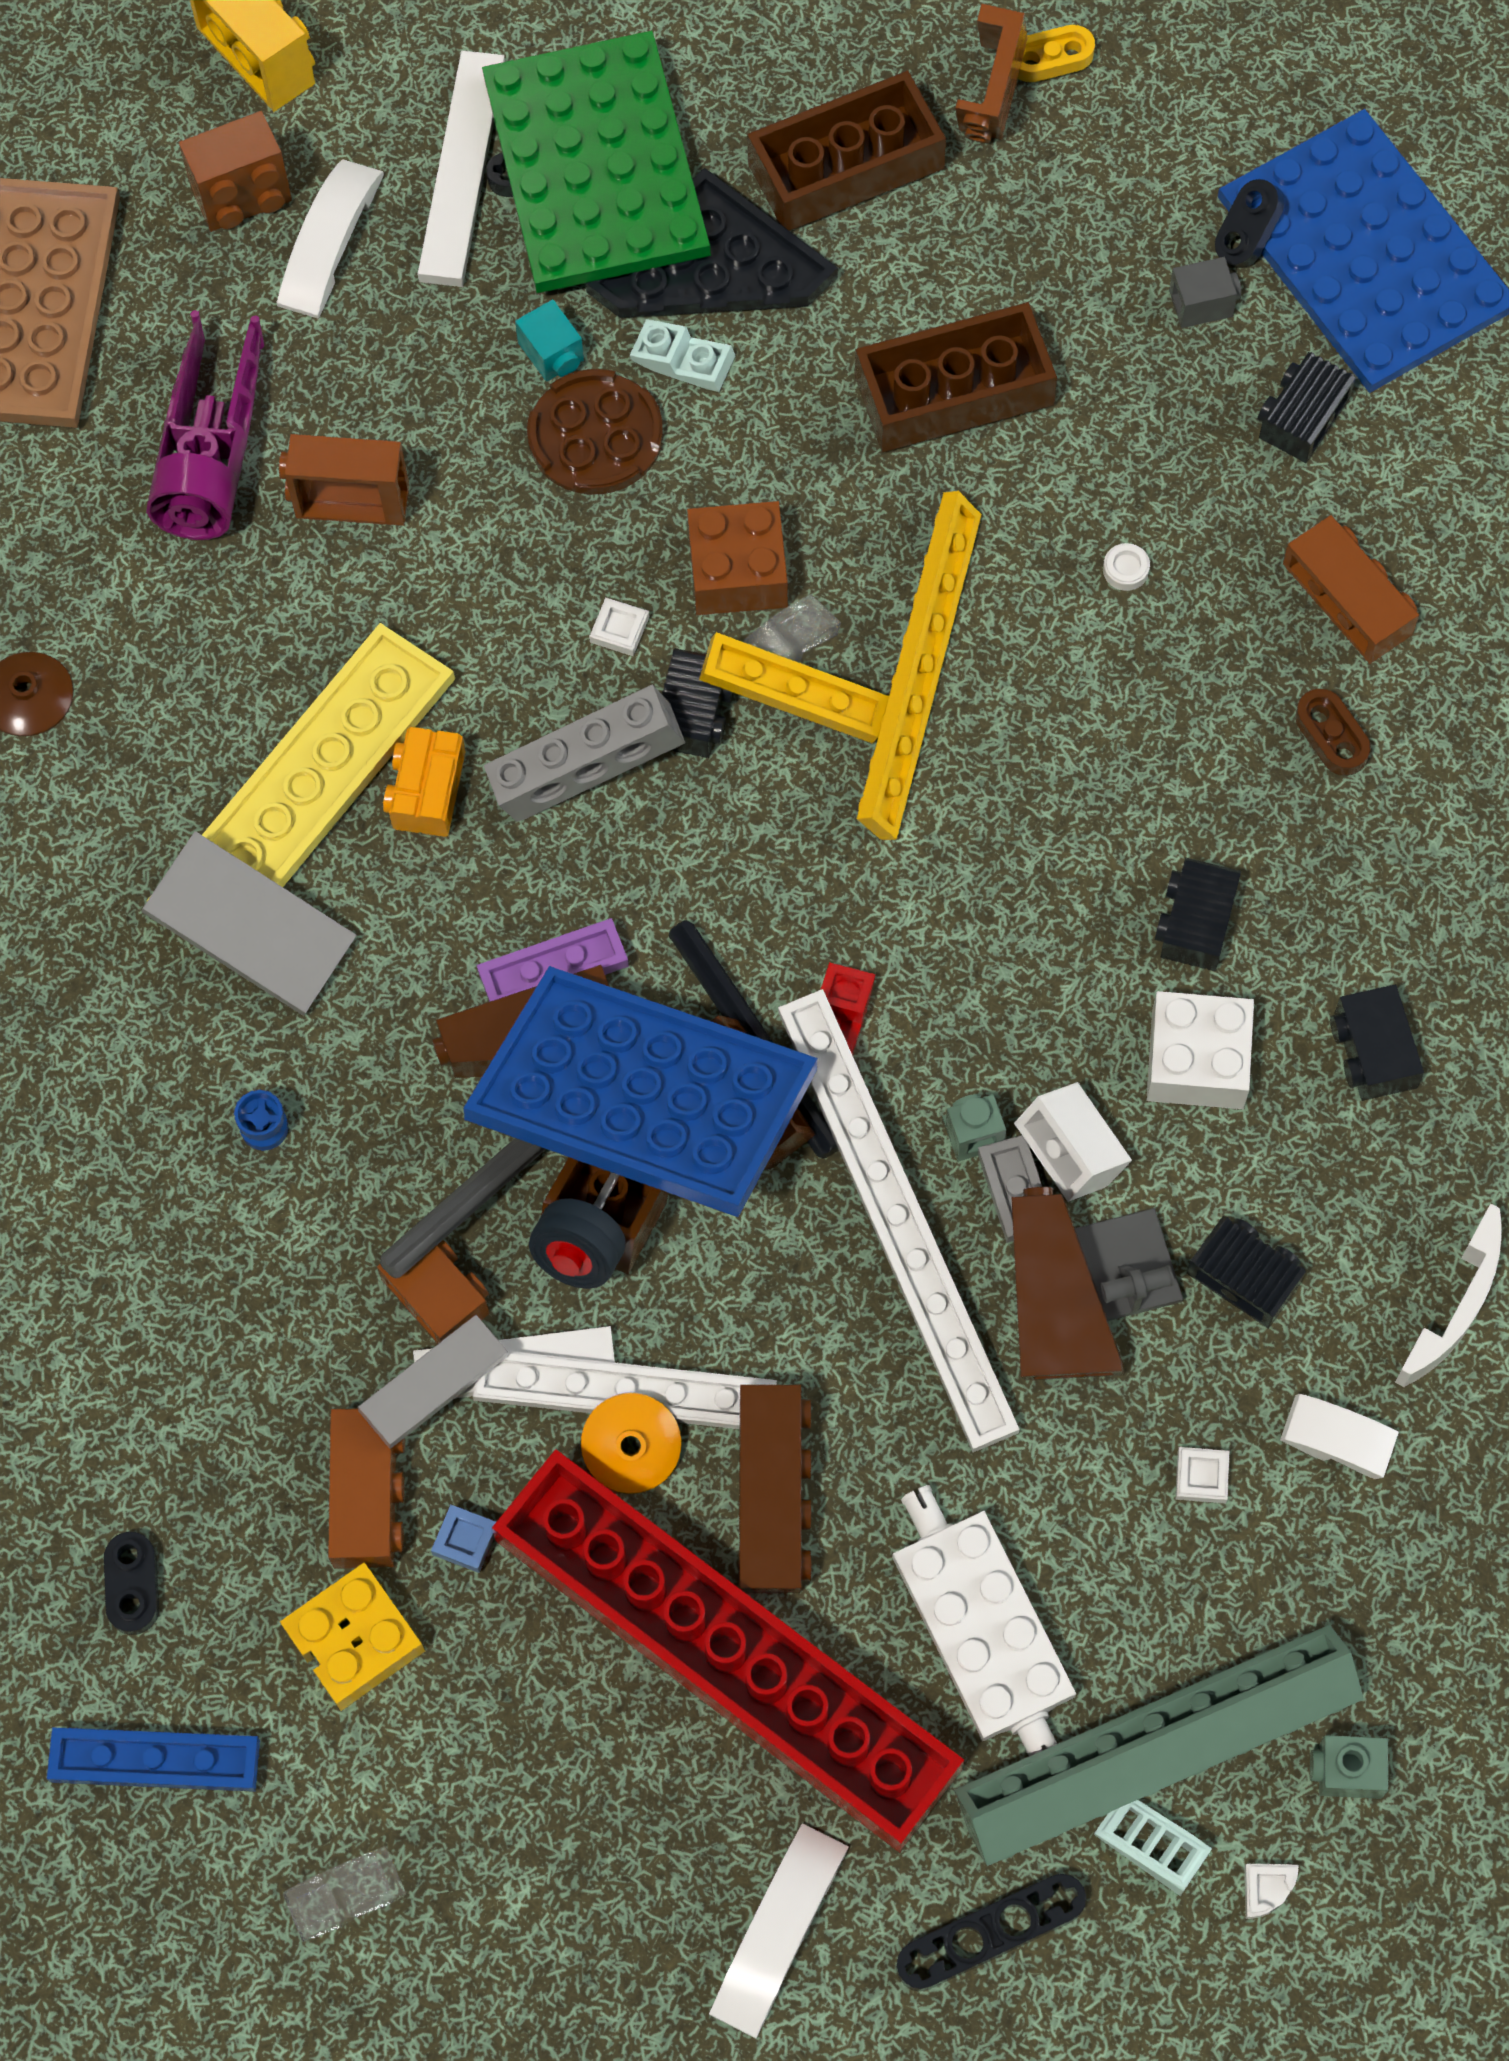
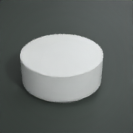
M1129 543L1119 544L1107 552L1104 559L1103 574L1106 581L1114 588L1124 591L1134 590L1142 586L1147 580L1150 560L1147 553L1139 546Z

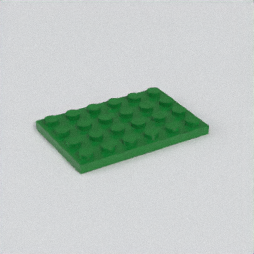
M653 30L482 67L536 293L711 256L710 243Z

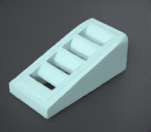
M1139 1800L1108 1813L1094 1833L1096 1837L1179 1896L1182 1895L1212 1850L1211 1847ZM1131 1810L1138 1816L1124 1837L1121 1838L1114 1831L1127 1812ZM1146 1822H1148L1155 1829L1142 1848L1138 1849L1132 1843ZM1165 1834L1172 1839V1842L1159 1861L1149 1855ZM1182 1846L1190 1853L1175 1873L1168 1868V1865Z

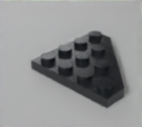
M704 168L692 180L710 243L711 256L586 283V292L619 318L806 307L838 277V267Z

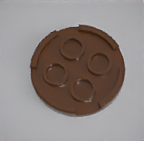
M587 369L567 374L550 384V389L543 394L534 409L530 411L527 423V437L531 456L535 464L549 480L564 489L581 494H606L632 485L650 470L661 450L663 424L659 407L646 388H641L633 381L616 375V371Z

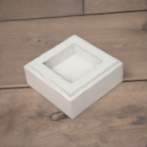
M605 598L589 636L590 643L634 656L648 622L649 611Z
M1179 1447L1176 1500L1226 1503L1228 1498L1229 1451Z

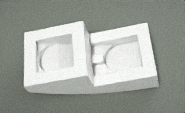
M1297 1394L1295 1395L1280 1441L1320 1460L1333 1459L1365 1476L1379 1479L1384 1478L1399 1432L1343 1407L1307 1395Z

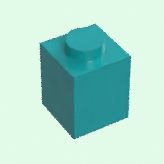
M553 299L515 320L518 344L546 382L556 376L563 377L573 373L580 363L584 361L582 338Z

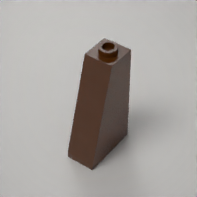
M601 965L574 973V975L609 986ZM537 986L437 1019L436 1022L440 1036L433 1038L432 1042L440 1065L450 1064L455 1078L482 1077Z
M1051 1187L1023 1189L1022 1197H1011L1021 1377L1024 1380H1048L1125 1375L1120 1352L1063 1196L1061 1194L1053 1195V1188Z

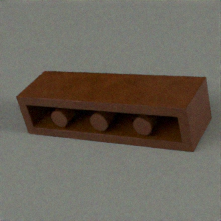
M740 1384L739 1589L745 1593H800L801 1581H811V1550H801V1530H811V1499H801V1479H811V1449H801V1429H811V1399H801V1385Z

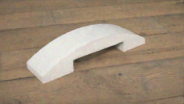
M343 159L332 170L312 203L295 242L277 300L278 307L319 319L335 284L333 274L362 210H368L384 176L383 171Z
M1490 1204L1461 1258L1479 1269L1443 1336L1441 1337L1426 1328L1423 1329L1395 1383L1402 1387L1417 1381L1441 1363L1466 1334L1482 1307L1492 1285L1500 1255L1501 1216L1500 1208Z
M802 1823L745 1934L710 2010V2016L755 2039L757 2038L780 1991L781 1984L824 1896L827 1894L849 1846Z

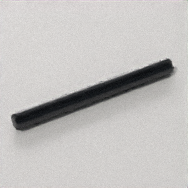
M684 920L674 926L669 931V938L721 1015L737 1019L747 1034L774 1043L694 924ZM806 1091L797 1108L815 1133V1136L808 1140L807 1143L816 1156L825 1159L839 1149L826 1119Z

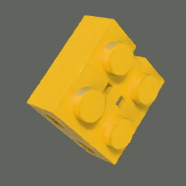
M365 1562L280 1621L282 1627L308 1663L314 1659L310 1652L315 1656L320 1665L313 1669V1671L340 1711L425 1652L422 1643ZM347 1619L350 1624L341 1629L338 1624Z

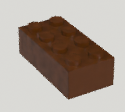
M908 70L747 134L748 165L778 222L788 231L943 170L945 166L946 137Z
M1029 302L855 349V379L882 453L1054 406L1057 375Z

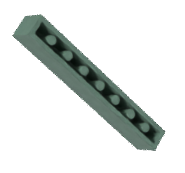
M1327 1625L954 1789L969 1835L984 1862L989 1866L1050 1838L1057 1837L1095 1818L1105 1816L1111 1811L1140 1798L1152 1795L1183 1779L1197 1775L1219 1763L1245 1754L1253 1748L1285 1734L1292 1733L1298 1728L1323 1717L1337 1713L1350 1705L1364 1700L1352 1653L1333 1628Z

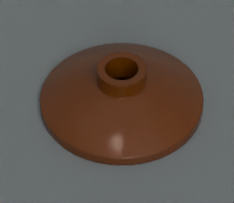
M21 652L1 660L0 730L10 735L26 737L44 733L55 727L65 717L73 700V684L66 668L55 658L38 652ZM29 682L32 684L30 689L25 692L16 690L22 683Z

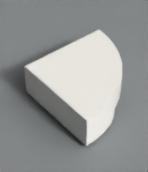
M1246 1864L1244 1866L1246 1919L1265 1916L1284 1903L1295 1886L1298 1876V1865Z

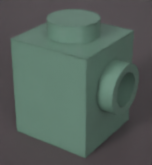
M1325 1735L1319 1744V1750H1311L1310 1780L1319 1782V1796L1382 1799L1388 1792V1738Z

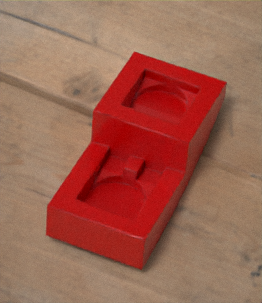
M829 962L820 990L823 989L853 1056L876 974Z

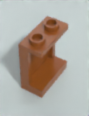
M981 4L977 19L981 47L995 49L997 52L984 102L978 104L958 99L955 110L959 130L965 131L966 138L976 142L990 143L991 138L1002 140L1028 38L1025 13Z

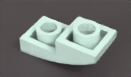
M646 319L630 357L632 361L654 372L719 392L735 358V353L731 345L692 338L685 326Z

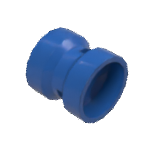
M264 1090L250 1091L237 1102L234 1111L235 1122L247 1145L253 1149L265 1151L279 1146L284 1141L289 1129L288 1120L282 1104L274 1094Z

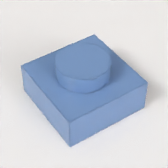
M450 1505L432 1547V1555L480 1573L494 1540L492 1527L496 1521Z

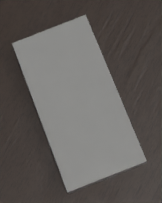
M194 831L142 908V913L303 1016L357 936L196 831Z

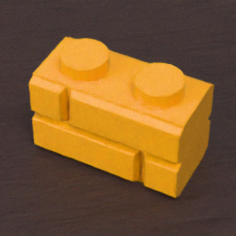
M416 727L407 728L404 743L397 742L394 748L392 767L393 770H398L395 785H387L383 801V811L389 813L393 829L443 837L449 835L466 754L463 736L458 733L433 732L430 729Z

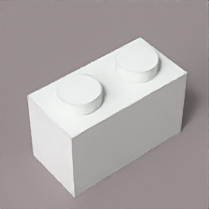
M1078 1082L1038 1096L1014 1123L1068 1202L1105 1188L1132 1161Z

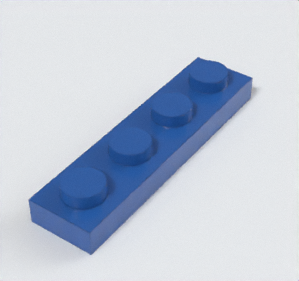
M52 1727L47 1780L50 1783L256 1792L260 1739L258 1736Z

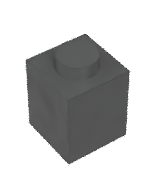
M1225 257L1179 266L1172 270L1169 292L1181 328L1233 317L1236 300L1241 299V285L1236 272L1230 273Z

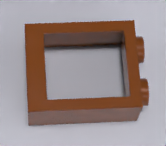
M290 435L288 452L282 451L280 454L279 477L280 479H286L285 499L287 502H292L296 518L404 526L410 485L401 442Z

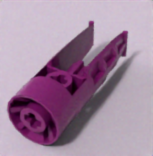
M193 310L190 313L193 329L187 346L184 348L176 382L173 385L146 513L155 525L172 535L191 540H210L222 536L230 527L247 447L258 376L260 349L264 348V340L260 319L256 315L252 316L246 333L226 422L227 430L221 429L225 403L216 401L215 396L206 395L205 400H199L194 425L189 426L205 343L199 311ZM221 459L229 460L228 467L222 463Z

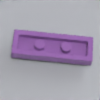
M610 918L476 966L490 1002L537 986L549 966L574 974L601 965L606 975L629 967L614 922Z

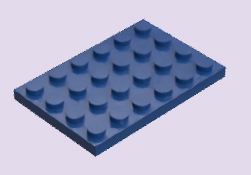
M1365 109L1219 188L1218 199L1228 211L1241 188L1252 180H1266L1281 190L1284 196V209L1261 254L1369 393L1509 315L1508 287ZM1261 194L1254 197L1252 208H1257L1261 204Z
M549 966L463 1108L464 1120L739 1217L817 1072L818 1058Z

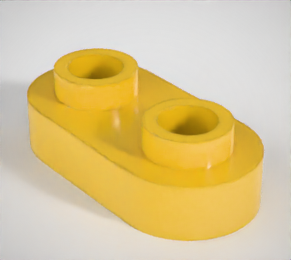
M1066 25L1027 35L1028 39L1018 79L1025 82H1037L1085 69L1090 65L1094 57L1095 39L1092 33L1079 25ZM1075 50L1078 54L1068 55L1066 51ZM1028 60H1033L1038 64L1030 65L1024 62Z

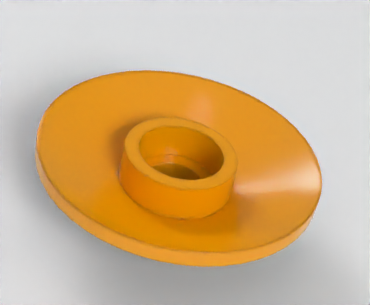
M641 1393L618 1394L601 1402L587 1418L581 1436L582 1456L594 1478L609 1489L622 1493L645 1492L665 1481L676 1467L681 1452L680 1429L670 1410L657 1399ZM634 1436L640 1441L641 1447L637 1453L627 1454L623 1451L621 1442L625 1437Z

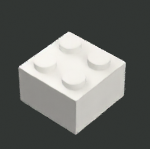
M1157 991L1152 1009L1146 1101L1244 1109L1250 1086L1254 999Z

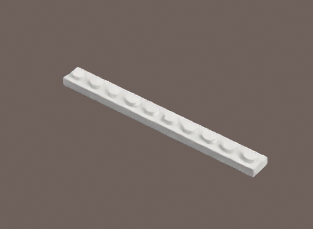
M823 989L778 1007L780 1018L795 1051L818 1058L817 1072L810 1083L811 1088L972 1452L1018 1434L1020 1429Z

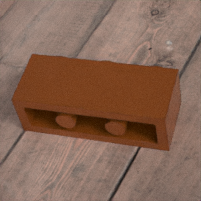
M1330 515L1288 543L1283 561L1285 568L1369 664L1413 635L1419 618L1414 601L1409 595L1399 592L1388 580V575L1379 561L1370 559L1359 547L1358 540L1350 528L1344 525L1341 526Z
M331 1409L328 1558L334 1569L357 1568L364 1562L368 1568L394 1567L395 1552H403L404 1550L403 1522H395V1503L404 1502L403 1472H395L396 1454H404L405 1438L389 1449L358 1412V1409Z

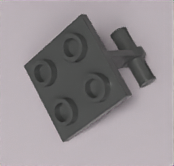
M1155 1208L1075 1228L1108 1321L1183 1301Z

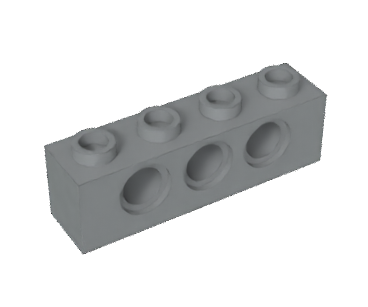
M652 684L485 764L484 768L499 807L518 822L684 744L685 740L670 703Z

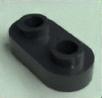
M1255 179L1246 183L1239 191L1215 239L1216 253L1219 258L1225 257L1227 264L1236 268H1245L1252 265L1261 255L1284 209V196L1277 186L1263 179ZM1261 194V204L1257 208H1252L1254 197ZM1240 235L1241 242L1239 246L1231 249L1232 239Z
M124 1532L115 1536L108 1543L104 1552L106 1615L111 1624L121 1633L138 1635L150 1629L156 1622L159 1614L157 1554L151 1542L144 1535L137 1532ZM128 1549L137 1550V1558L134 1562L130 1564L121 1563V1555L124 1551ZM132 1598L139 1600V1608L136 1612L132 1614L123 1613V1605L127 1600Z

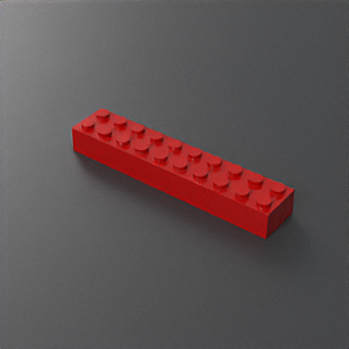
M557 1449L553 1451L493 1525L492 1531L498 1544L897 1852L901 1853L961 1773L964 1764L963 1758Z

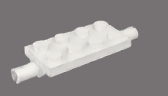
M930 1485L918 1488V1497L924 1509L914 1491L906 1494L901 1501L905 1505L921 1538L918 1542L893 1553L892 1558L982 1741L1000 1733L1011 1731L1013 1735H1019L1029 1756L1057 1745L1046 1722V1719L1049 1717L1048 1712L1056 1706L1075 1698L1076 1692L985 1511L957 1524H947L932 1494Z

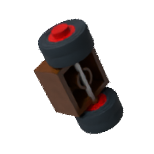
M568 1157L543 1201L541 1217L530 1235V1253L541 1269L564 1284L583 1289L600 1287L610 1279L615 1269L629 1274L667 1204L669 1193Z

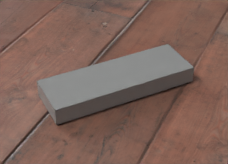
M475 1315L358 1406V1412L388 1448L391 1449L508 1356V1351L480 1318Z

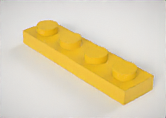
M717 632L710 640L699 678L703 682L872 744L879 736L881 719L885 714L889 696Z

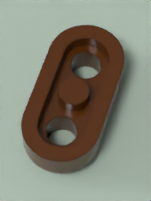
M1313 689L1305 693L1297 706L1295 714L1296 724L1321 761L1331 772L1338 775L1349 776L1361 771L1368 760L1370 742L1337 694L1327 689ZM1315 712L1323 713L1327 720L1317 722L1312 719L1311 714ZM1347 749L1352 753L1353 757L1343 759L1338 756L1336 751Z

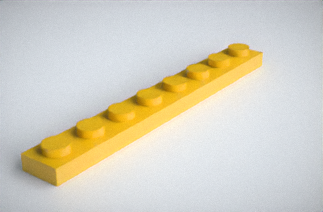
M960 491L943 492L939 511L935 517V526L928 552L924 558V567L918 590L913 599V608L907 631L903 637V646L897 669L892 678V687L885 714L881 719V729L874 755L870 760V770L865 789L859 802L857 820L882 840H897L982 515Z

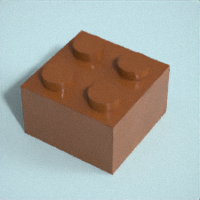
M262 110L178 142L191 191L210 232L220 228H234L243 219L262 212H275L285 203L292 201L282 153Z
M779 501L687 509L696 615L788 608V583Z

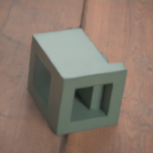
M978 1094L962 1097L953 1103V1107L947 1108V1114L942 1116L957 1162L978 1156V1147L1005 1140L1006 1127L994 1094L983 1098Z

